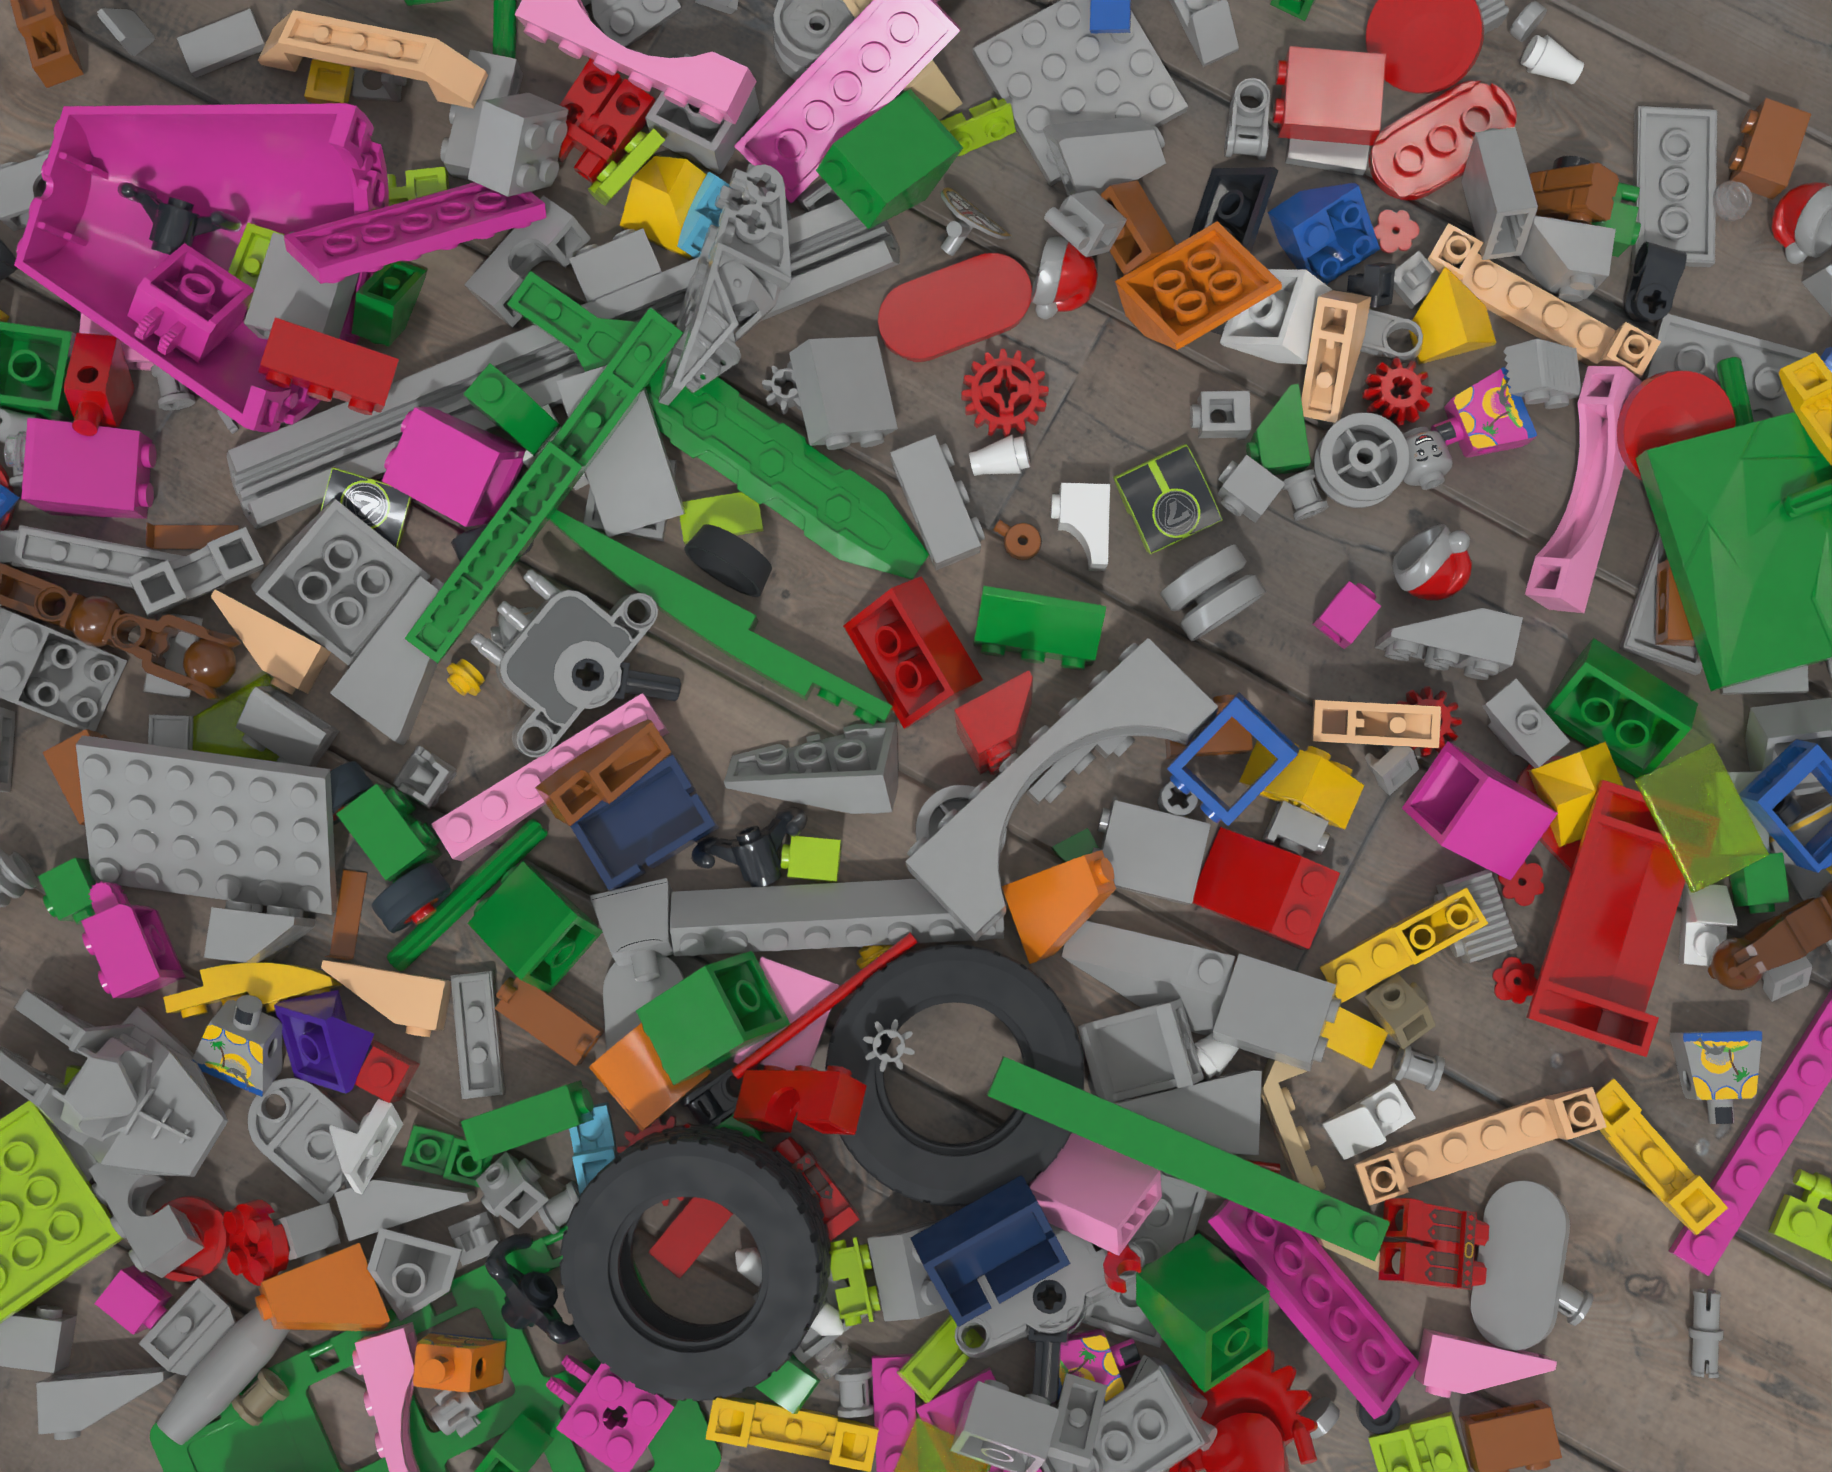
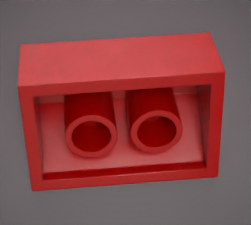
M275 317L258 373L266 375L265 380L273 385L290 388L291 384L308 389L307 395L313 398L331 402L332 397L349 402L348 408L355 412L372 415L373 411L381 413L385 406L399 359Z
M922 576L892 587L843 625L888 703L893 706V711L904 729L958 699L983 681V678Z
M1029 670L954 709L957 734L980 775L988 770L991 775L999 773L998 769L1009 756L1017 753L1032 704L1033 676Z

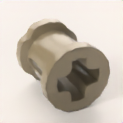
M264 1368L258 1373V1380L242 1395L239 1394L231 1403L243 1420L252 1426H258L263 1422V1415L278 1400L284 1401L289 1396V1390L275 1373Z

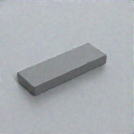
M494 971L452 975L450 977L462 1099L505 1094L498 1011L494 1009L497 1006Z

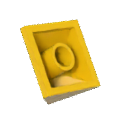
M654 156L632 177L620 227L624 230L634 229L635 231L643 228L650 242L692 260L693 257L677 247L689 208L707 174L687 159Z
M1606 741L1528 771L1538 797L1558 813L1550 826L1559 847L1582 839L1600 780L1624 786Z

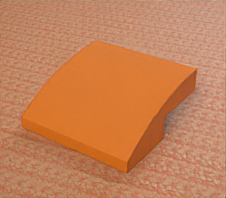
M642 1023L630 1031L589 1067L641 1131L645 1130L712 1073L708 1070L699 1076L673 1085L669 1075L662 1067L661 1060L650 1038L644 1032Z

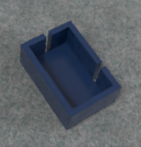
M674 755L669 756L654 766L613 802L608 804L601 800L570 826L609 891L621 889L646 874L643 865L647 864L654 869L719 829L718 824L702 798L697 793L690 796L692 792L696 791V788Z
M1022 1175L910 1237L926 1272L958 1327L992 1309L977 1278L985 1275L1000 1304L1071 1264Z

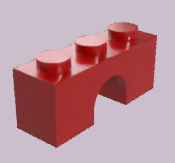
M765 1065L763 1070H745L733 1118L759 1132L791 1133L794 1118L797 1114V1121L822 1134L855 1135L867 1085L852 1078L850 1070L839 1066H827L826 1071H818L815 1068L803 1065L795 1066L794 1070H786L774 1065Z

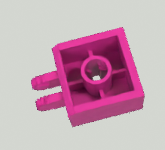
M184 243L143 278L137 287L127 316L139 323L134 334L142 341L154 333L161 338L157 347L159 352L167 355L177 348L199 363L242 323L254 289Z
M96 882V885H92V889H89L90 893L88 894L90 895L89 899L92 900L91 904L95 915L81 921L85 932L82 933V939L88 952L97 958L101 968L98 971V978L105 992L111 993L113 998H141L186 978L158 910L148 906L130 905L126 894H123L122 886H118L117 883Z
M566 1355L561 1364L569 1373L575 1375L587 1385L581 1393H578L559 1378L551 1376L546 1383L548 1389L571 1406L556 1429L613 1471L630 1472L675 1408L678 1400L664 1398L662 1394L658 1393L653 1395L636 1388L634 1383L630 1381L627 1383L611 1372L610 1367L606 1363H601L595 1372L572 1355ZM618 1406L623 1407L626 1410L623 1417H627L628 1420L620 1419L616 1421L611 1417L612 1412H609V1408L615 1410Z

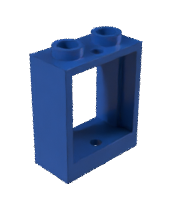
M1238 692L1171 762L1167 769L1172 773L1169 777L1171 782L1186 795L1191 791L1203 802L1200 808L1211 820L1216 823L1222 820L1229 826L1298 755L1300 748ZM1233 717L1277 759L1229 807L1185 765Z
M1796 739L1737 796L1796 866L1819 873L1821 870L1832 865V820L1803 846L1772 810L1810 772L1832 797V760L1818 744Z

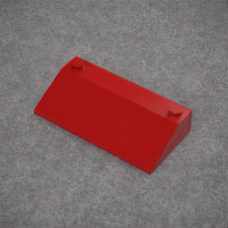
M1606 780L1599 781L1526 1018L1628 1053L1647 1057L1659 1017L1645 1013L1692 859L1709 857L1720 818Z

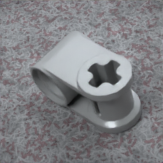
M1248 78L1240 82L1236 87L1229 106L1224 157L1230 158L1233 154L1257 156L1258 160H1265L1269 139L1270 90L1260 79ZM1246 95L1253 96L1257 99L1259 106L1248 108L1242 104L1240 98Z

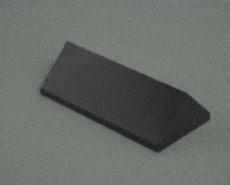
M1275 167L1212 168L1189 237L1218 221L1251 253L1278 170ZM1228 321L1210 332L1221 335Z

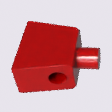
M77 333L64 383V392L74 417L72 428L81 435L94 436L99 426L119 428L135 388L118 338L113 335Z

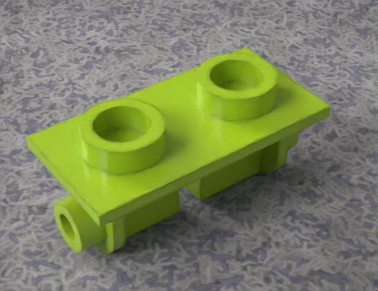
M994 97L990 101L970 108L969 112L972 118L969 120L965 119L962 112L942 121L939 120L963 146L958 156L965 155L972 150L1001 140L1016 132L1012 106L1010 103H1006L1004 98L997 100Z
M854 1237V1246L848 1248L845 1240L830 1243V1268L833 1281L849 1278L850 1283L849 1287L835 1289L840 1319H844L846 1327L861 1324V1315L868 1314L869 1322H874V1312L881 1310L876 1285L868 1287L865 1272L867 1269H872L869 1247L867 1243L860 1245L859 1237Z

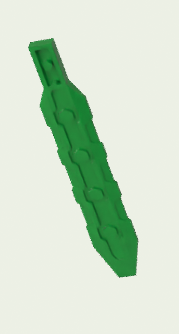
M532 271L528 273L507 303L508 307L575 352L585 372L608 365L639 323L598 318ZM667 359L664 361L646 386V390L659 431L670 438L671 444L691 458L697 457L735 483L737 489L759 505L764 503L803 530L804 536L837 559L911 580L914 578L929 556V553L884 492L851 469L845 470L807 444L805 437L785 423L779 424L741 398L739 391L718 377L694 393L685 386L668 406L659 403ZM700 375V378L704 380L705 376Z

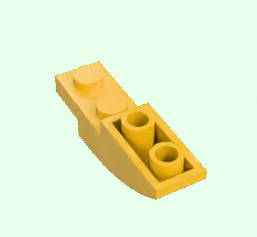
M1465 887L1356 944L1354 948L1321 965L1320 969L1328 982L1336 984L1335 995L1343 1003L1406 967L1421 962L1486 926L1488 922L1469 890Z
M238 963L200 970L203 982L202 987L165 996L163 999L166 1012H181L183 1019L208 1013L206 1005L222 1002L223 1006L226 1001H237L238 998L247 994L259 998L262 1002V1007H266V1012L271 1013L275 1012L274 1004L280 1001L329 992L331 988L342 986V984L327 972L300 965Z

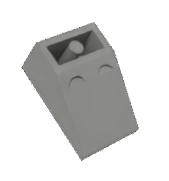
M0 607V698L80 730L89 729L95 731L127 660L94 646L86 645L75 638Z
M1480 608L1393 628L1376 640L1375 648L1384 650V656L1390 659L1409 661V657L1425 660L1424 666L1432 669L1446 671L1451 666L1464 669V675L1467 677L1488 680L1489 676L1497 675L1499 672L1513 666L1523 617Z

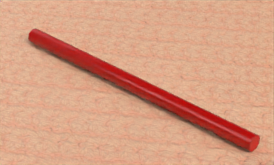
M911 933L907 934L731 1069L734 1076L740 1079L744 1076L745 1070L753 1069L863 985V982L878 969L881 971L887 966L886 964L918 943Z

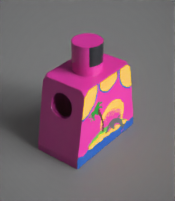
M1505 367L1453 397L1444 406L1448 420L1431 426V431L1439 432L1446 445L1458 442L1466 458L1523 447L1538 436L1522 397L1508 392L1511 386L1507 384L1510 378L1506 376L1509 370Z
M1102 1329L1069 1334L1068 1346L1061 1345L1058 1399L1066 1373L1107 1385L1104 1403L1125 1390L1119 1371L1136 1365L1141 1361L1133 1338L1109 1347Z

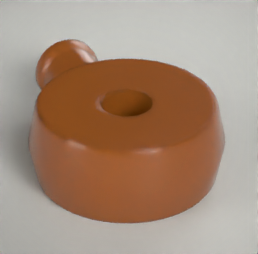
M999 520L993 529L1004 536L1005 550L1014 559L1029 560L1040 551L1042 544L1041 535L1030 524L1018 523L1010 527L1002 520ZM1024 538L1027 544L1021 545L1018 540Z

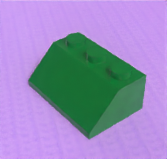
M983 586L973 646L981 647L980 653L985 655L1004 657L1005 651L1021 654V660L1026 662L1043 664L1045 663V658L1060 660V666L1067 669L1085 670V665L1092 666L1096 660L1106 606Z
M1593 638L1569 667L1543 710L1561 731L1588 748L1606 741L1615 765L1640 781L1645 782L1692 729L1698 703Z

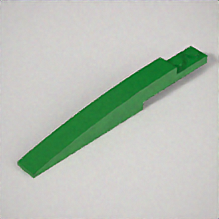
M650 307L554 439L549 441L407 634L405 640L437 664L440 663L637 403L639 395L680 341L683 335L682 330Z
M558 510L549 519L566 537L636 593H643L652 597L657 604V608L664 614L750 670L805 701L808 700L815 687L819 689L817 694L819 698L836 707L842 701L855 708L853 713L855 717L872 726L875 725L876 721L881 723L888 721L893 711L892 705L754 633L753 631L759 622L755 614Z
M1002 1056L987 1092V1096L1372 1261L1376 1260L1390 1222L1005 1056Z

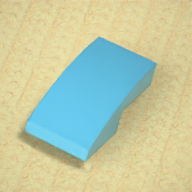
M711 172L707 173L693 199L677 247L694 258L700 256L710 225L719 227L718 221L723 209L715 206L716 198L723 185L730 186Z
M608 1102L594 1105L592 1111L594 1120L569 1129L574 1151L572 1159L580 1194L589 1182L595 1178L597 1173L618 1156Z

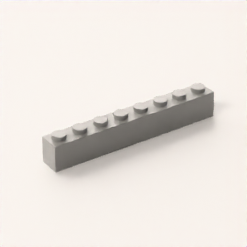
M917 879L671 892L670 933L674 956L892 945L909 933L915 937L918 943L974 940ZM1004 916L978 940L1004 939Z

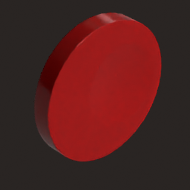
M1378 0L1370 14L1366 28L1367 52L1386 54L1384 80L1402 91L1413 94L1436 93L1459 82L1475 64L1484 40V21L1476 0Z
M1679 370L1655 374L1644 380L1631 392L1621 409L1617 424V443L1621 457L1628 469L1642 481L1636 457L1652 448L1736 427L1733 407L1724 390L1705 375Z

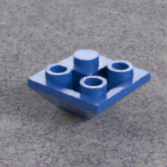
M1356 183L1302 190L1268 212L1278 242L1297 270L1309 271L1326 285L1380 250L1359 185Z

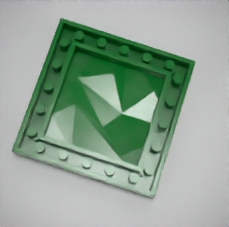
M1791 412L1652 448L1636 457L1641 478L1710 691L1832 659V503L1794 518L1787 515L1786 509L1783 506V499L1789 494L1832 479V465L1814 444L1796 413Z

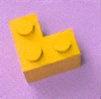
M1258 740L1239 781L1248 788L1277 759ZM1308 746L1306 751L1299 750L1298 755L1259 795L1278 802L1286 801L1329 821L1328 825L1345 830L1364 785L1351 776L1353 771L1351 768L1335 761H1329L1331 758L1329 753L1316 747Z

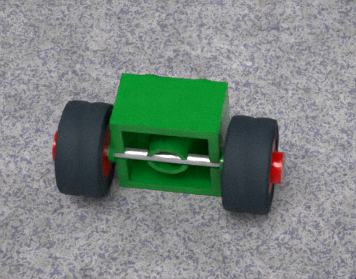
M351 761L333 770L330 769L333 826L342 821L386 881L393 882L372 903L371 906L374 912L382 919L383 924L391 933L403 930L413 923L416 925L422 923L436 912L435 907L451 892L448 882L441 876L436 866L432 864L434 860L442 855V852L436 846L441 842L440 838L427 822L422 824L415 818L412 812L417 808L406 794L401 791L398 792L394 787L388 788L377 783L374 785L357 762Z

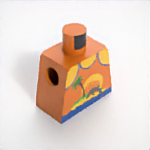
M430 1332L418 1341L416 1345L413 1386L457 1392H473L501 1384L504 1377L507 1340ZM480 1358L483 1362L482 1371H479L476 1368V1364Z

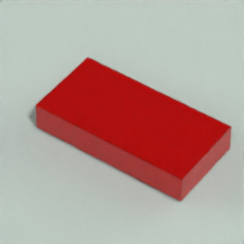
M693 1197L648 1253L680 1279L734 1213L713 1201Z

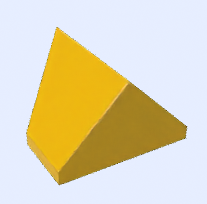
M1445 266L1412 320L1419 325L1423 334L1422 350L1416 357L1418 365L1496 344L1486 305ZM1408 330L1413 348H1415L1418 343L1417 336Z

